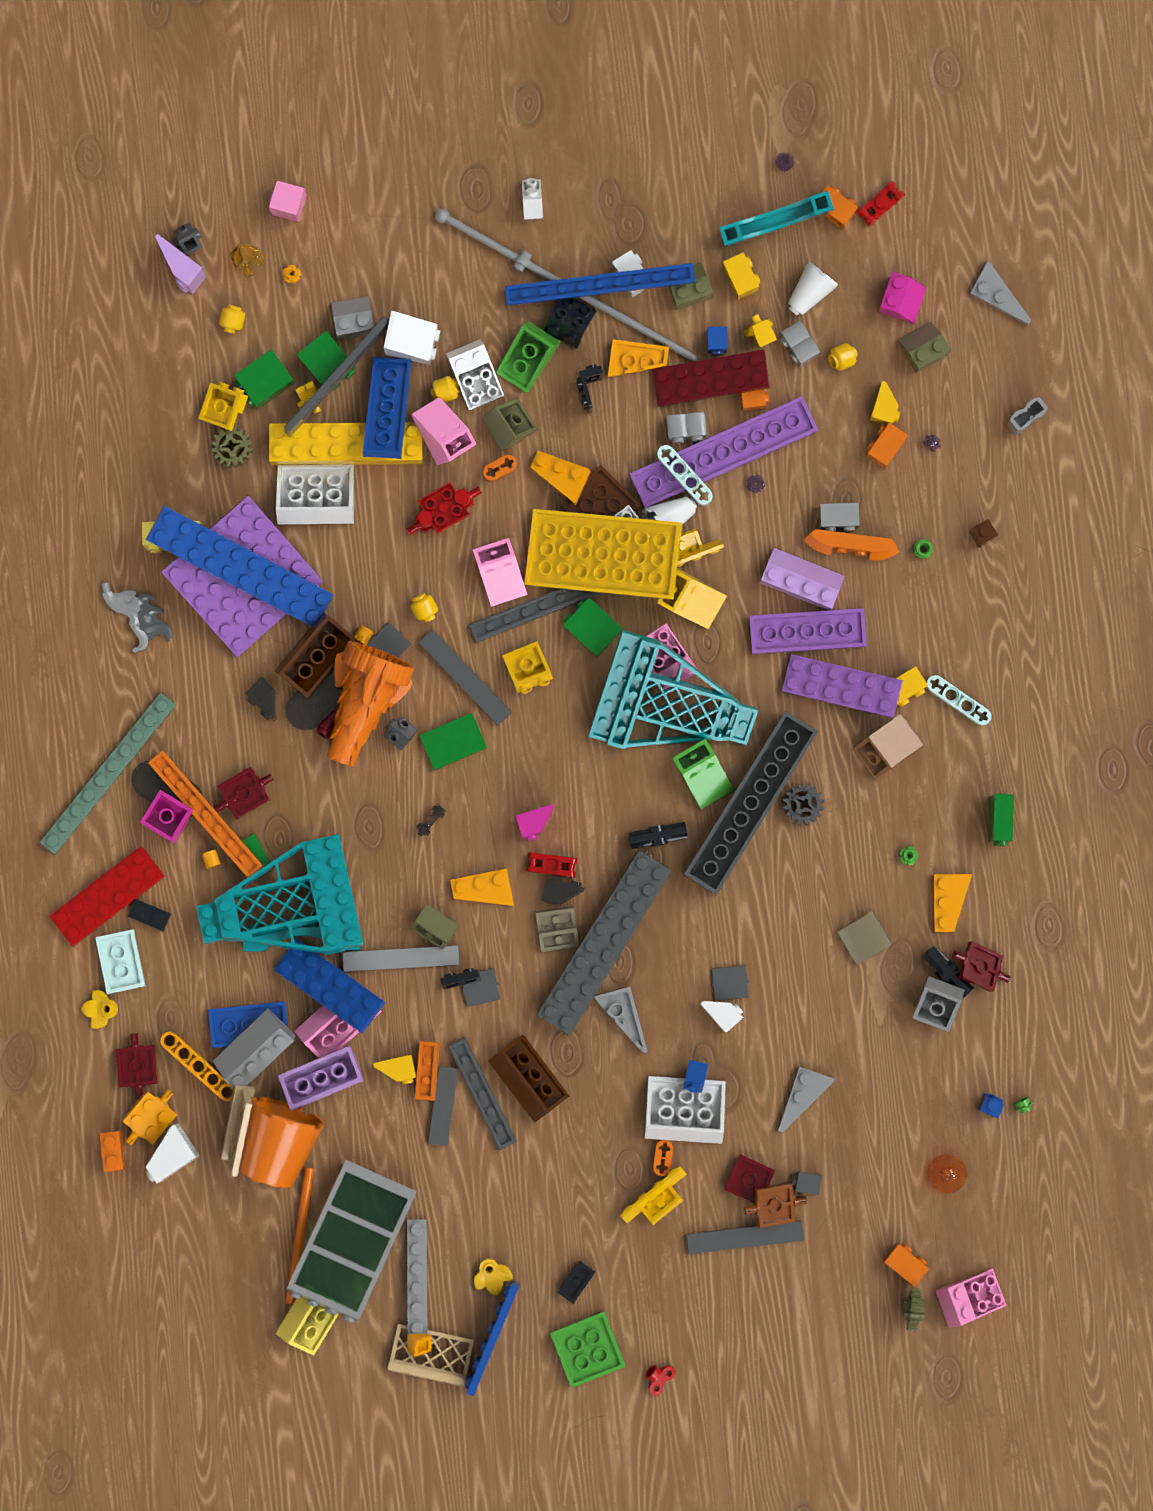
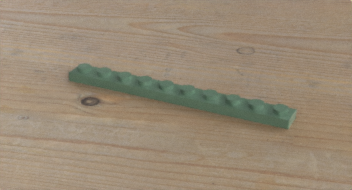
M162 693L158 695L40 841L43 846L53 854H57L175 708L176 704Z

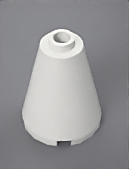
M809 261L788 302L791 305L789 309L797 316L799 313L805 314L832 292L838 284Z
M686 496L647 507L642 510V512H645V515L642 517L649 520L681 522L683 525L696 513L697 506L692 498Z

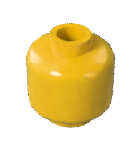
M227 304V307L222 308L219 325L224 327L225 332L235 334V330L243 328L245 312L242 311V307Z
M847 343L832 348L828 356L831 367L843 371L854 366L858 356L857 350Z
M450 376L435 380L430 391L434 400L440 397L446 403L458 397L460 387L455 378L452 379Z
M422 593L412 599L410 608L418 621L425 620V622H429L436 618L434 614L437 613L438 606L431 595Z

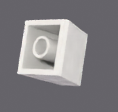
M391 311L384 344L385 355L399 359H411L414 362L430 365L431 359L435 360L437 349L434 348L435 341H439L441 331L438 330V325Z
M174 1124L170 1127L146 1166L148 1170L146 1174L152 1182L160 1183L200 1156L180 1124Z

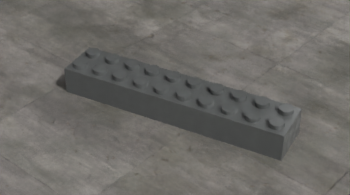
M785 711L683 876L715 896L718 894L818 733L817 730Z
M641 851L637 853L537 1015L566 1034L571 1035L672 872L670 869Z

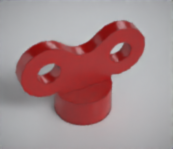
M652 1365L645 1374V1377L651 1381L649 1392L654 1396L660 1395L663 1391L664 1383L675 1377V1369L667 1365L661 1370L656 1365ZM670 1370L671 1373L666 1375V1372Z

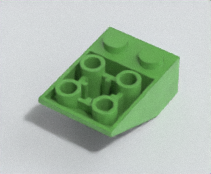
M706 739L672 758V762L700 809L734 790Z

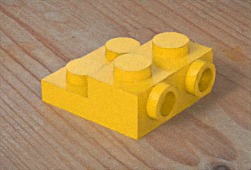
M220 381L218 385L210 383L198 419L232 431L238 413L243 414L248 396L244 395V390L236 387H233V390L228 389L229 385Z
M538 641L502 655L517 693H529L532 687L537 685L546 686L553 679Z

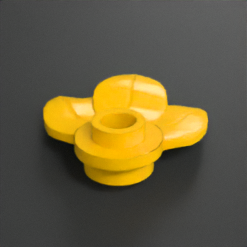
M94 990L92 991V1000L85 1002L81 1007V1011L84 1015L91 1018L90 1027L99 1029L106 1026L110 1018L116 1016L118 1006L115 1001L108 998L104 991ZM107 1005H108L109 1008H110V1011H109V1012H106V1006H107Z
M487 1258L480 1263L479 1272L474 1277V1284L477 1290L486 1287L491 1294L499 1295L503 1288V1282L512 1280L513 1275L506 1265L497 1264L494 1259ZM491 1266L492 1270L486 1271V1267Z

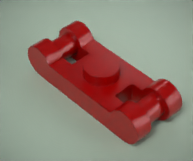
M891 181L856 213L860 217L862 216L866 220L865 223L870 227L896 205L905 194L903 191H899L896 188V184ZM889 192L894 196L891 200L887 197ZM870 209H872L873 212L875 213V214L872 215V216H871V214L868 212Z
M528 852L529 866L526 867V872L576 878L574 870L575 864L578 862L577 858ZM537 860H543L542 867H536ZM562 863H568L567 870H561Z

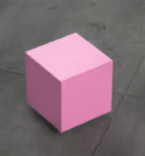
M277 181L269 201L271 215L299 222L307 196L305 189Z

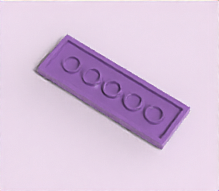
M864 608L749 616L752 654L860 648L867 646Z
M791 654L782 692L894 718L903 680Z

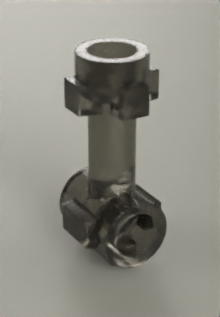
M439 804L432 807L433 813L425 823L417 825V834L420 837L429 836L431 833L430 827L439 817L443 818L445 816L446 810Z

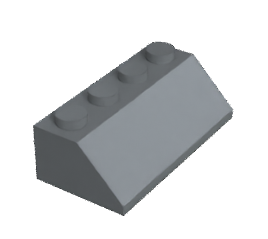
M267 1008L216 1056L213 1062L225 1081L233 1088H235V1085L247 1086L294 1041L295 1034Z

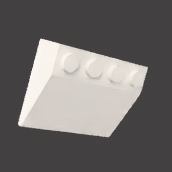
M354 464L278 465L277 524H354Z
M648 1076L645 1139L722 1144L726 1081L705 1080L702 1093H692L683 1089L685 1078Z

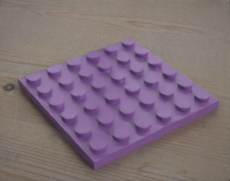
M248 495L209 528L317 586L323 582ZM178 556L161 570L163 575L236 657L242 654L287 614Z

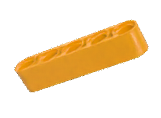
M166 1032L162 1035L161 1045L220 1099L224 1101L232 1100L233 1094L231 1097L226 1098L223 1095V1089L230 1087L234 1093V1088L225 1081L216 1068L178 1034ZM169 1035L175 1038V1043L172 1046H168L165 1041ZM183 1048L189 1050V1057L187 1059H183L180 1056V1051ZM197 1061H201L204 1064L201 1072H197L194 1068V1064ZM211 1074L218 1076V1082L215 1085L210 1084L208 1080Z

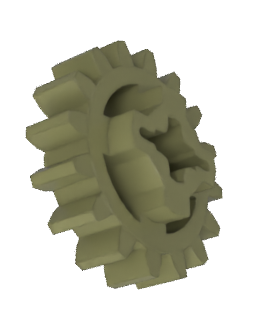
M234 426L232 431L226 429L224 432L220 429L221 435H214L216 441L211 442L215 446V448L211 449L212 453H217L214 456L215 460L220 459V465L226 462L227 468H230L231 464H234L235 468H237L239 462L244 465L243 459L249 460L248 453L253 452L249 448V446L253 445L252 441H247L250 436L248 434L244 435L245 431L243 429L238 432L236 426ZM233 435L240 437L243 441L234 439ZM226 437V440L224 441V443H223V444H220L221 441ZM231 443L235 445L233 451L229 449ZM244 450L243 453L238 457L240 451ZM222 453L228 454L231 459L222 456Z
M911 1288L908 1298H905L903 1302L902 1319L907 1320L906 1330L917 1331L919 1321L922 1322L924 1319L925 1300L921 1299V1289Z

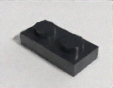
M135 899L128 917L164 932L171 914Z
M469 968L463 970L461 974H446L440 981L443 990L481 981L478 969Z
M579 1260L557 1293L574 1304L596 1271Z

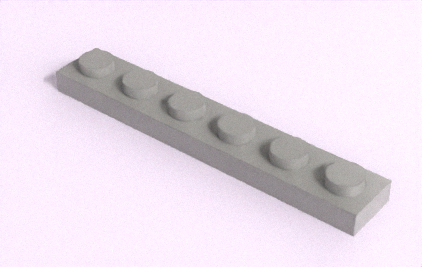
M407 1220L408 1334H428L427 1220Z

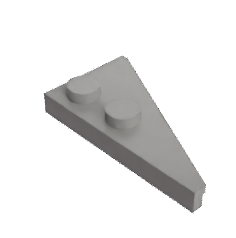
M987 262L970 295L1028 326L1031 319L991 263Z
M631 987L594 996L595 1000L640 1051L647 1053Z
M799 1067L778 1131L783 1133L835 1079Z

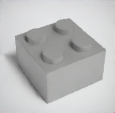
M928 976L912 1018L949 1032L965 990Z

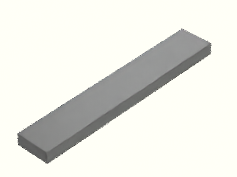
M445 946L443 950L439 947L343 952L344 972L459 965L458 946Z

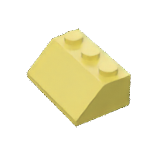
M306 1283L303 1287L344 1306V1304L314 1286ZM300 1297V1299L295 1300L275 1334L288 1344L315 1355L339 1314L331 1315L325 1312L326 1308L320 1305L317 1308L307 1303L308 1300Z

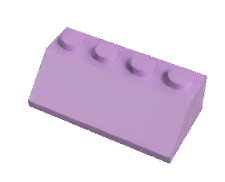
M774 548L760 584L829 611L833 608L845 576Z
M350 1046L278 1075L291 1111L363 1081L361 1069Z

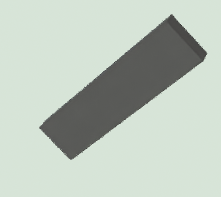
M439 1066L436 1098L433 1105L428 1140L429 1144L448 1146L458 1069Z

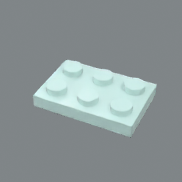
M134 929L95 937L107 994L146 986Z

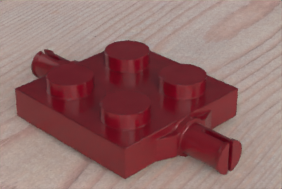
M249 767L218 785L223 801L214 806L216 812L218 813L228 807L236 819H239L267 803L270 799L265 792L264 785L274 781L272 775L269 773L260 779L256 776L253 769Z
M973 941L968 942L964 954L957 950L953 952L954 955L952 957L962 962L958 978L988 992L994 991L996 982L999 979L1006 983L1010 981L1009 978L1011 976L1001 971L1003 955Z
M138 1033L130 1034L131 1046L116 1049L119 1088H135L136 1100L140 1099L139 1095L140 1097L143 1095V1087L158 1084L155 1045H139Z

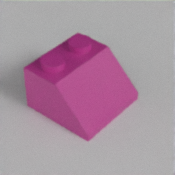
M892 272L878 312L914 324L926 288L910 277Z
M160 790L140 823L172 843H176L184 831L193 809Z
M553 804L516 815L523 840L527 839V842L539 839L538 835L542 834L554 811Z

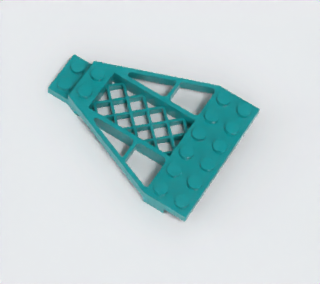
M622 630L588 737L605 741L607 745L621 749L636 746L702 741L704 739L716 741L729 740L747 745L758 714V708L739 703L737 698L660 640ZM659 649H662L680 663L674 678L651 672ZM683 667L689 669L713 687V689L681 681L680 676ZM661 684H664V685H667V686H671V687H669V688H667V689L664 690V689L662 688ZM658 685L661 692L651 696L648 689ZM676 689L680 697L670 701L666 694ZM679 689L689 692L682 695ZM646 691L649 698L642 701L644 692ZM697 694H700V695H703V696H707V697L704 698V699H702V700H700V698L698 697ZM664 695L667 703L658 707L654 700ZM695 695L698 702L688 706L685 699ZM713 700L716 707L706 711L703 704ZM682 701L686 708L676 712L672 705ZM652 702L655 709L646 713L642 706ZM701 706L704 713L694 717L691 710ZM670 707L674 714L664 718L660 711ZM689 712L692 719L685 723L681 722L679 716ZM714 713L713 719L711 720L709 715ZM707 717L710 724L701 728L697 721ZM635 719L659 725L655 738L629 740ZM664 726L693 734L660 737Z
M339 834L301 842L216 898L215 902L196 906L204 945L223 940L241 941L326 955L364 945ZM300 850H303L308 871L307 875L282 880L278 865ZM274 867L276 868L277 882L243 889ZM297 886L293 892L286 889L289 887ZM301 886L309 891L305 899L296 895ZM278 890L274 897L267 893ZM282 890L291 895L286 903L277 899ZM312 894L315 906L307 902ZM258 895L255 901L249 898V896ZM263 895L272 899L266 908L258 903ZM293 898L302 902L297 911L288 906ZM244 899L252 903L248 912L239 908ZM274 902L283 906L278 915L270 911ZM305 904L313 909L309 917L300 913ZM256 906L264 910L259 919L251 915ZM286 909L294 913L290 921L281 917ZM237 910L245 915L241 922H239ZM267 913L275 917L270 926L262 922ZM248 917L256 921L252 930L243 926ZM319 923L323 947L295 944L293 928ZM289 930L291 943L254 937Z

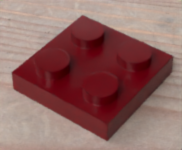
M740 1154L724 1190L754 1203V1189L769 1186L776 1170Z

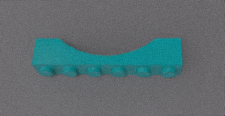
M825 191L788 206L719 227L724 244L728 247L835 211L830 192Z
M248 924V929L252 930L255 924ZM317 924L292 929L294 937L311 936L322 939L320 927H317ZM284 930L254 938L281 941L290 938L289 930ZM243 942L244 952H264L271 947ZM360 946L348 948L345 951H360Z

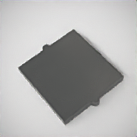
M389 622L367 643L368 646L399 657L411 645L402 636V632H398Z
M746 966L712 969V987H714L715 1001L749 997L747 985L749 980H747Z
M494 968L479 971L481 981L463 985L462 993L465 994L467 1007L500 1000L499 983L496 982Z

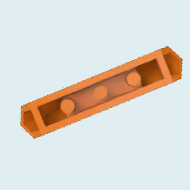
M815 529L803 539L811 548L826 555H831L832 550H836L835 553L838 554L855 552L854 555L864 557L866 554H869V560L878 561L893 557L900 552L894 541L889 538Z

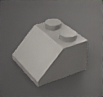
M369 296L332 303L338 340L365 336L373 329L374 322Z

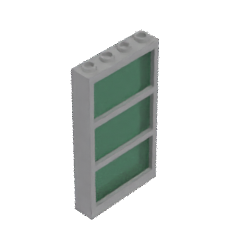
M345 1160L287 1287V1291L290 1292L289 1295L296 1299L302 1297L308 1300L307 1303L316 1308L320 1305L326 1308L325 1312L331 1315L340 1314L344 1316L343 1320L349 1323L359 1322L417 1191Z

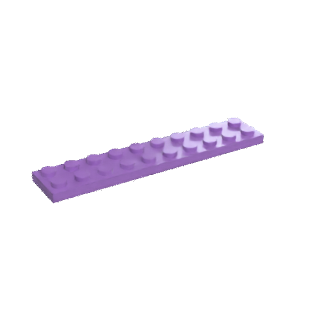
M803 396L683 449L677 452V454L705 483L818 432V428ZM668 456L667 458L670 460V463H668V465L670 466L671 463L677 458L674 457V459L672 460L670 456ZM660 461L629 474L644 508L656 505L686 491ZM677 463L673 466V470L679 474L684 471V467L682 464ZM692 477L686 480V485L690 488L695 487L697 484L696 480Z

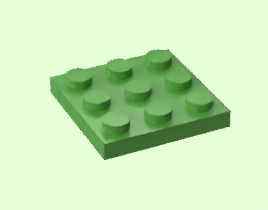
M605 1311L550 1332L571 1388L626 1367Z

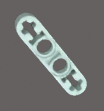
M661 446L658 449L657 457L664 467L699 505L707 506L710 504L713 497L711 490L671 446ZM663 450L665 452H667L668 450L670 451L669 456L672 460L674 459V457L677 458L671 463L670 466L668 465V463H670V460L667 457H661L663 454ZM677 463L682 464L684 471L679 474L675 473L673 466ZM692 477L696 480L697 484L695 487L690 488L686 485L688 478ZM700 485L702 486L700 491L703 494H708L707 501L704 499L701 501V495L698 492L696 494L693 493Z
M933 675L927 680L928 686L926 688L929 692L980 726L987 725L990 722L991 713L987 708L942 677ZM931 680H938V685L942 688L944 687V684L947 686L943 690L942 695L938 693L941 691V689H939L938 687H935L934 689L931 688ZM953 690L956 693V698L948 700L945 696L946 691ZM963 701H969L972 704L970 711L962 709L961 704ZM976 706L979 708L977 710L979 714L986 713L987 721H979L977 714H974L973 717L970 715Z

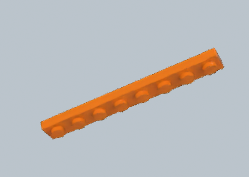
M163 750L148 762L182 803L193 809L192 814L247 878L264 867Z

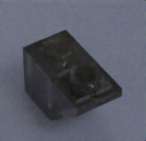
M261 677L246 692L248 696L246 700L253 707L258 705L262 709L260 714L267 721L270 718L275 721L277 719V692Z
M552 875V878H547L542 901L561 906L582 894L585 888L581 887L582 883L571 880L569 884L563 882V878Z

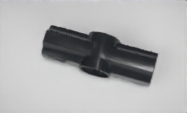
M685 822L666 826L665 824L657 825L646 830L628 833L631 849L660 846L671 841L688 838Z
M935 945L922 956L943 982L965 990L963 998L974 989L969 982L958 978L960 969L950 959L948 960Z

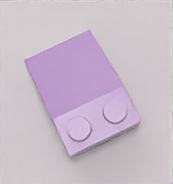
M157 234L155 238L176 279L177 287L185 293L189 291L193 294L206 278L203 268Z

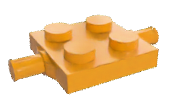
M167 1089L161 1098L152 1095L146 1090L122 1119L123 1123L132 1130L130 1136L125 1140L128 1144L132 1146L135 1140L140 1137L153 1145L177 1116V1113L167 1105V1101L173 1095L170 1090Z

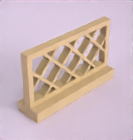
M235 1085L221 1151V1159L228 1160L231 1176L238 1175L252 1107L251 1097H254L255 1093L254 1087Z
M398 1324L388 1371L460 1387L465 1386L474 1340L427 1330L428 1334H431V1345L435 1344L440 1353L431 1359L427 1353H424L428 1361L419 1365L416 1364L413 1359L414 1356L406 1348L407 1342L403 1343L399 1337L401 1329L408 1330V1326ZM441 1338L448 1339L451 1344L444 1351H441L436 1343ZM460 1342L469 1343L468 1351L460 1355L455 1346ZM404 1347L409 1357L403 1361L396 1360V1351ZM453 1348L458 1358L449 1363L444 1353ZM441 1355L447 1365L438 1369L435 1368L432 1361ZM467 1355L466 1362H464L463 1357ZM461 1360L465 1366L463 1374L454 1372L451 1365Z

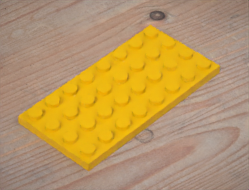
M533 509L524 585L673 600L682 523Z

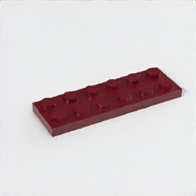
M764 349L653 369L658 407L770 388Z

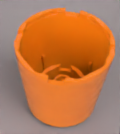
M261 1096L259 1100L256 1097H251L252 1107L238 1171L258 1183H264L276 1188H290L301 1171L325 1122L313 1113H310V1115L303 1113V1108L301 1107L291 1111L287 1102Z

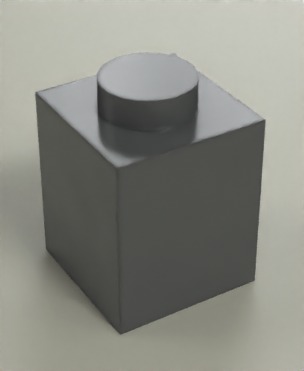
M797 1171V1175H793L792 1179L793 1187H795L794 1191L819 1195L822 1176Z

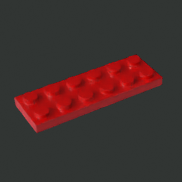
M141 846L49 917L70 945L74 947L157 884L165 875L143 846Z

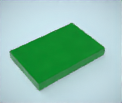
M472 713L419 735L434 771L487 748Z

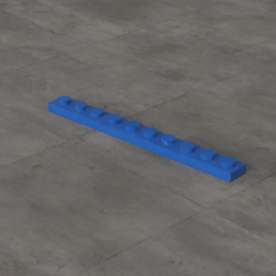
M688 263L505 286L507 305L512 306L695 283L694 264Z

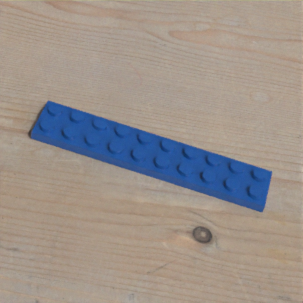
M163 505L146 537L147 541L310 626L325 612L334 595Z

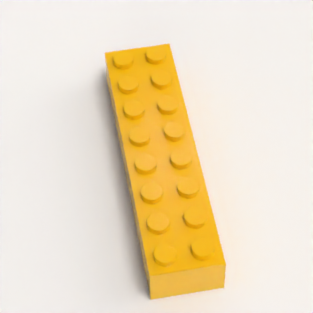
M415 422L405 423L401 459L363 457L366 423H303L291 437L285 434L284 427L287 423L269 424V462L271 465L423 464V437Z

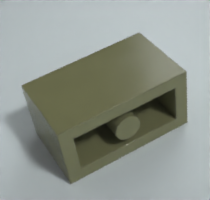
M427 904L414 921L411 929L443 950L459 925L453 919L442 915L437 908Z

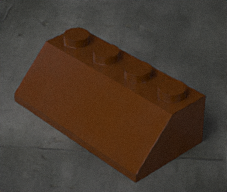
M323 612L275 669V672L308 698L334 667L336 655L343 652L349 641L354 642L356 638Z
M524 1035L488 1060L534 1123L569 1097L568 1093Z

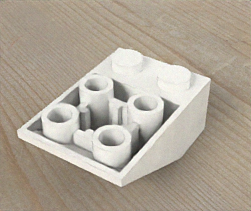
M481 339L446 353L469 410L504 396Z

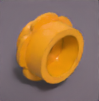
M288 265L287 268L283 269L282 275L287 283H296L301 276V271L295 265Z

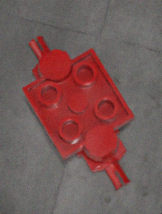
M451 482L445 484L417 501L422 512L415 516L416 523L406 528L410 535L418 530L424 534L432 529L436 534L443 532L470 516L467 509L474 505L473 498L482 494L479 486L470 492L465 488L456 491Z

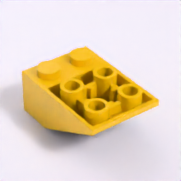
M677 568L674 599L659 598L657 603L709 629L727 595Z

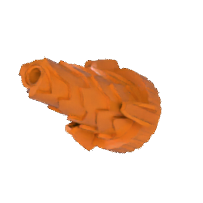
M349 641L345 650L336 655L334 665L335 686L338 688L343 687L338 699L340 705L335 715V726L330 736L332 742L327 754L329 759L354 767L362 746L366 743L371 731L376 729L381 714L386 712L387 707L392 708L411 688V676L415 669L413 665L387 652L353 641Z

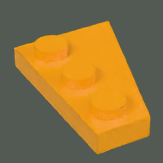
M613 339L608 378L666 367L669 347Z
M539 450L530 467L531 470L547 483H550L562 495L566 496L574 505L577 504L591 472L588 468Z
M507 868L450 880L454 899L514 906Z
M972 874L933 875L934 932L955 931Z

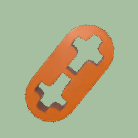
M505 455L491 462L483 469L484 478L489 482H495L515 471L517 461L514 456ZM505 460L513 461L512 468L508 466L501 468V466L505 465ZM491 468L492 470H496L499 468V470L495 472V477L492 478L491 475L487 476V474L489 473L488 469Z
M660 1140L656 1144L653 1170L658 1176H666L671 1169L673 1145L669 1140ZM663 1143H667V1146L670 1147V1150L666 1151L665 1157H662V1150L659 1149V1146H662ZM661 1159H665L664 1165L667 1166V1170H664L663 1173H659V1169H656V1166L661 1164Z

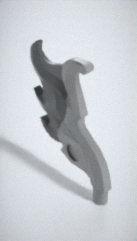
M109 583L101 584L102 595L109 607L115 612L130 618L129 625L140 641L139 646L133 648L134 653L146 649L148 642L158 635H164L167 637V641H170L172 638L171 628L157 617L159 613L164 615V612L160 608L149 604L150 600H156L152 595L142 594L136 598V591L127 590L113 593L110 590Z

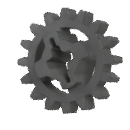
M801 784L798 785V789L794 786L791 787L792 793L786 792L789 798L783 799V802L787 803L783 810H788L785 816L791 815V822L796 819L798 820V825H801L802 821L805 822V825H809V820L813 823L816 822L815 816L821 817L818 811L824 810V807L820 806L824 800L819 799L822 793L816 794V787L811 790L809 789V784L805 788ZM799 792H807V794L802 797L796 795ZM813 797L816 801V808L812 806L811 799ZM806 800L808 808L804 807L801 809L799 801L803 802ZM791 801L795 804L796 810L794 812L791 809ZM807 812L811 814L808 817H799L802 813Z

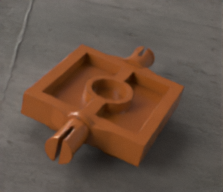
M789 1182L755 1188L754 1205L744 1207L743 1209L745 1210V1215L755 1213L757 1227L764 1228L795 1222L796 1206L807 1204V1201H805L807 1199L805 1196L795 1198L793 1184Z

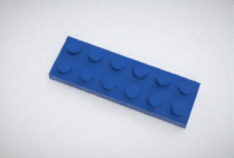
M373 357L363 457L402 458L412 365L411 359Z
M296 939L295 944L305 945ZM289 949L274 969L275 972L361 1034H363L385 1004L381 998L316 952Z
M512 1281L511 1285L507 1284L503 1296L506 1297L504 1303L499 1302L495 1312L498 1315L497 1320H492L487 1332L490 1333L489 1339H484L480 1351L483 1352L481 1358L477 1356L472 1368L475 1370L473 1376L469 1375L465 1384V1388L468 1389L466 1394L473 1397L520 1284Z

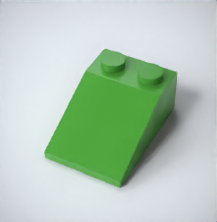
M525 323L519 330L496 373L528 393L561 342L533 323Z

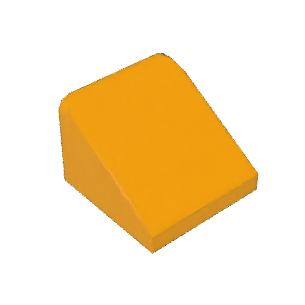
M408 1334V1351L414 1357L430 1352L431 1334Z

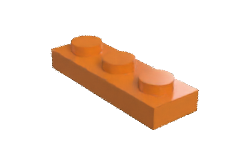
M419 1042L415 1090L416 1100L435 1101L440 1050L439 1042Z

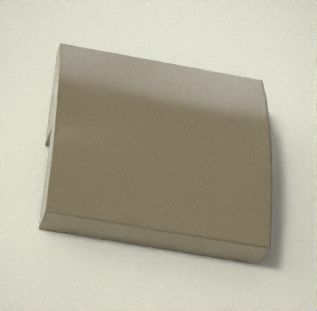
M573 906L535 911L541 952L579 947Z
M873 911L837 932L857 965L892 945Z

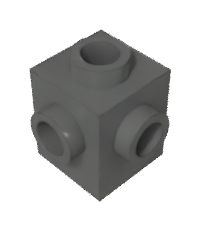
M190 223L180 225L173 231L176 237L173 239L178 250L182 248L186 256L203 247L199 241L201 235L197 227L193 229Z
M400 715L396 720L391 719L385 727L388 730L383 736L398 749L402 750L411 741L418 729Z

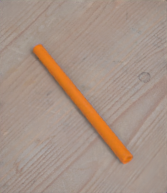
M305 1167L288 1285L302 1256L314 1168ZM299 1275L295 1282L296 1285H298ZM287 1291L285 1303L294 1304L296 1298L289 1295L290 1292Z

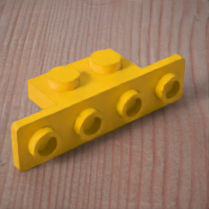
M696 528L682 533L677 567L683 566L685 562L690 560H699L708 553L714 554L719 552L721 548H724L722 541L717 539L702 545Z
M681 1166L672 1169L668 1176L656 1182L650 1191L640 1195L638 1201L633 1205L627 1206L620 1215L621 1218L628 1223L639 1213L643 1212L652 1225L656 1224L683 1201L672 1186L686 1175L685 1171Z

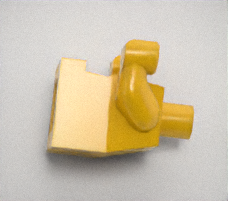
M758 314L751 317L754 324L750 325L747 330H744V334L746 337H753L756 347L760 348L777 340L771 328L773 323L770 319L761 320Z
M313 381L295 389L301 400L297 403L299 409L317 391ZM318 406L313 411L314 414L321 411L320 407Z

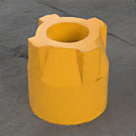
M360 625L354 637L358 642L367 645L374 632Z
M216 849L202 854L206 869L221 864Z

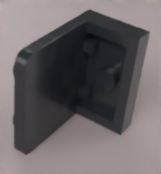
M574 298L561 299L550 314L544 331L578 348L585 330L595 316L596 310Z
M596 364L585 367L586 370L579 371V377L576 378L578 391L583 392V396H581L582 406L584 410H588V414L592 413L593 406L587 384L603 380L602 366H597Z

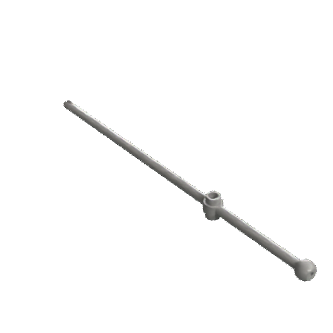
M438 209L435 215L437 222H446L515 261L513 267L516 270L523 272L525 268H528L549 281L561 279L530 261L532 255L522 250L520 254H516L449 216V212L446 209ZM592 296L579 297L658 343L669 347V349L690 361H696L697 357L695 354Z

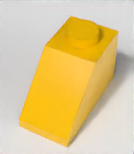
M882 381L870 420L888 425L889 422L891 424L898 422L900 411H897L899 405L885 381Z
M412 1055L373 1063L376 1069L397 1082L402 1081V1085L414 1082L413 1078H417Z

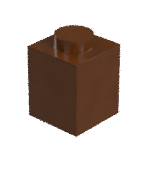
M989 519L975 526L969 532L979 548L998 536Z

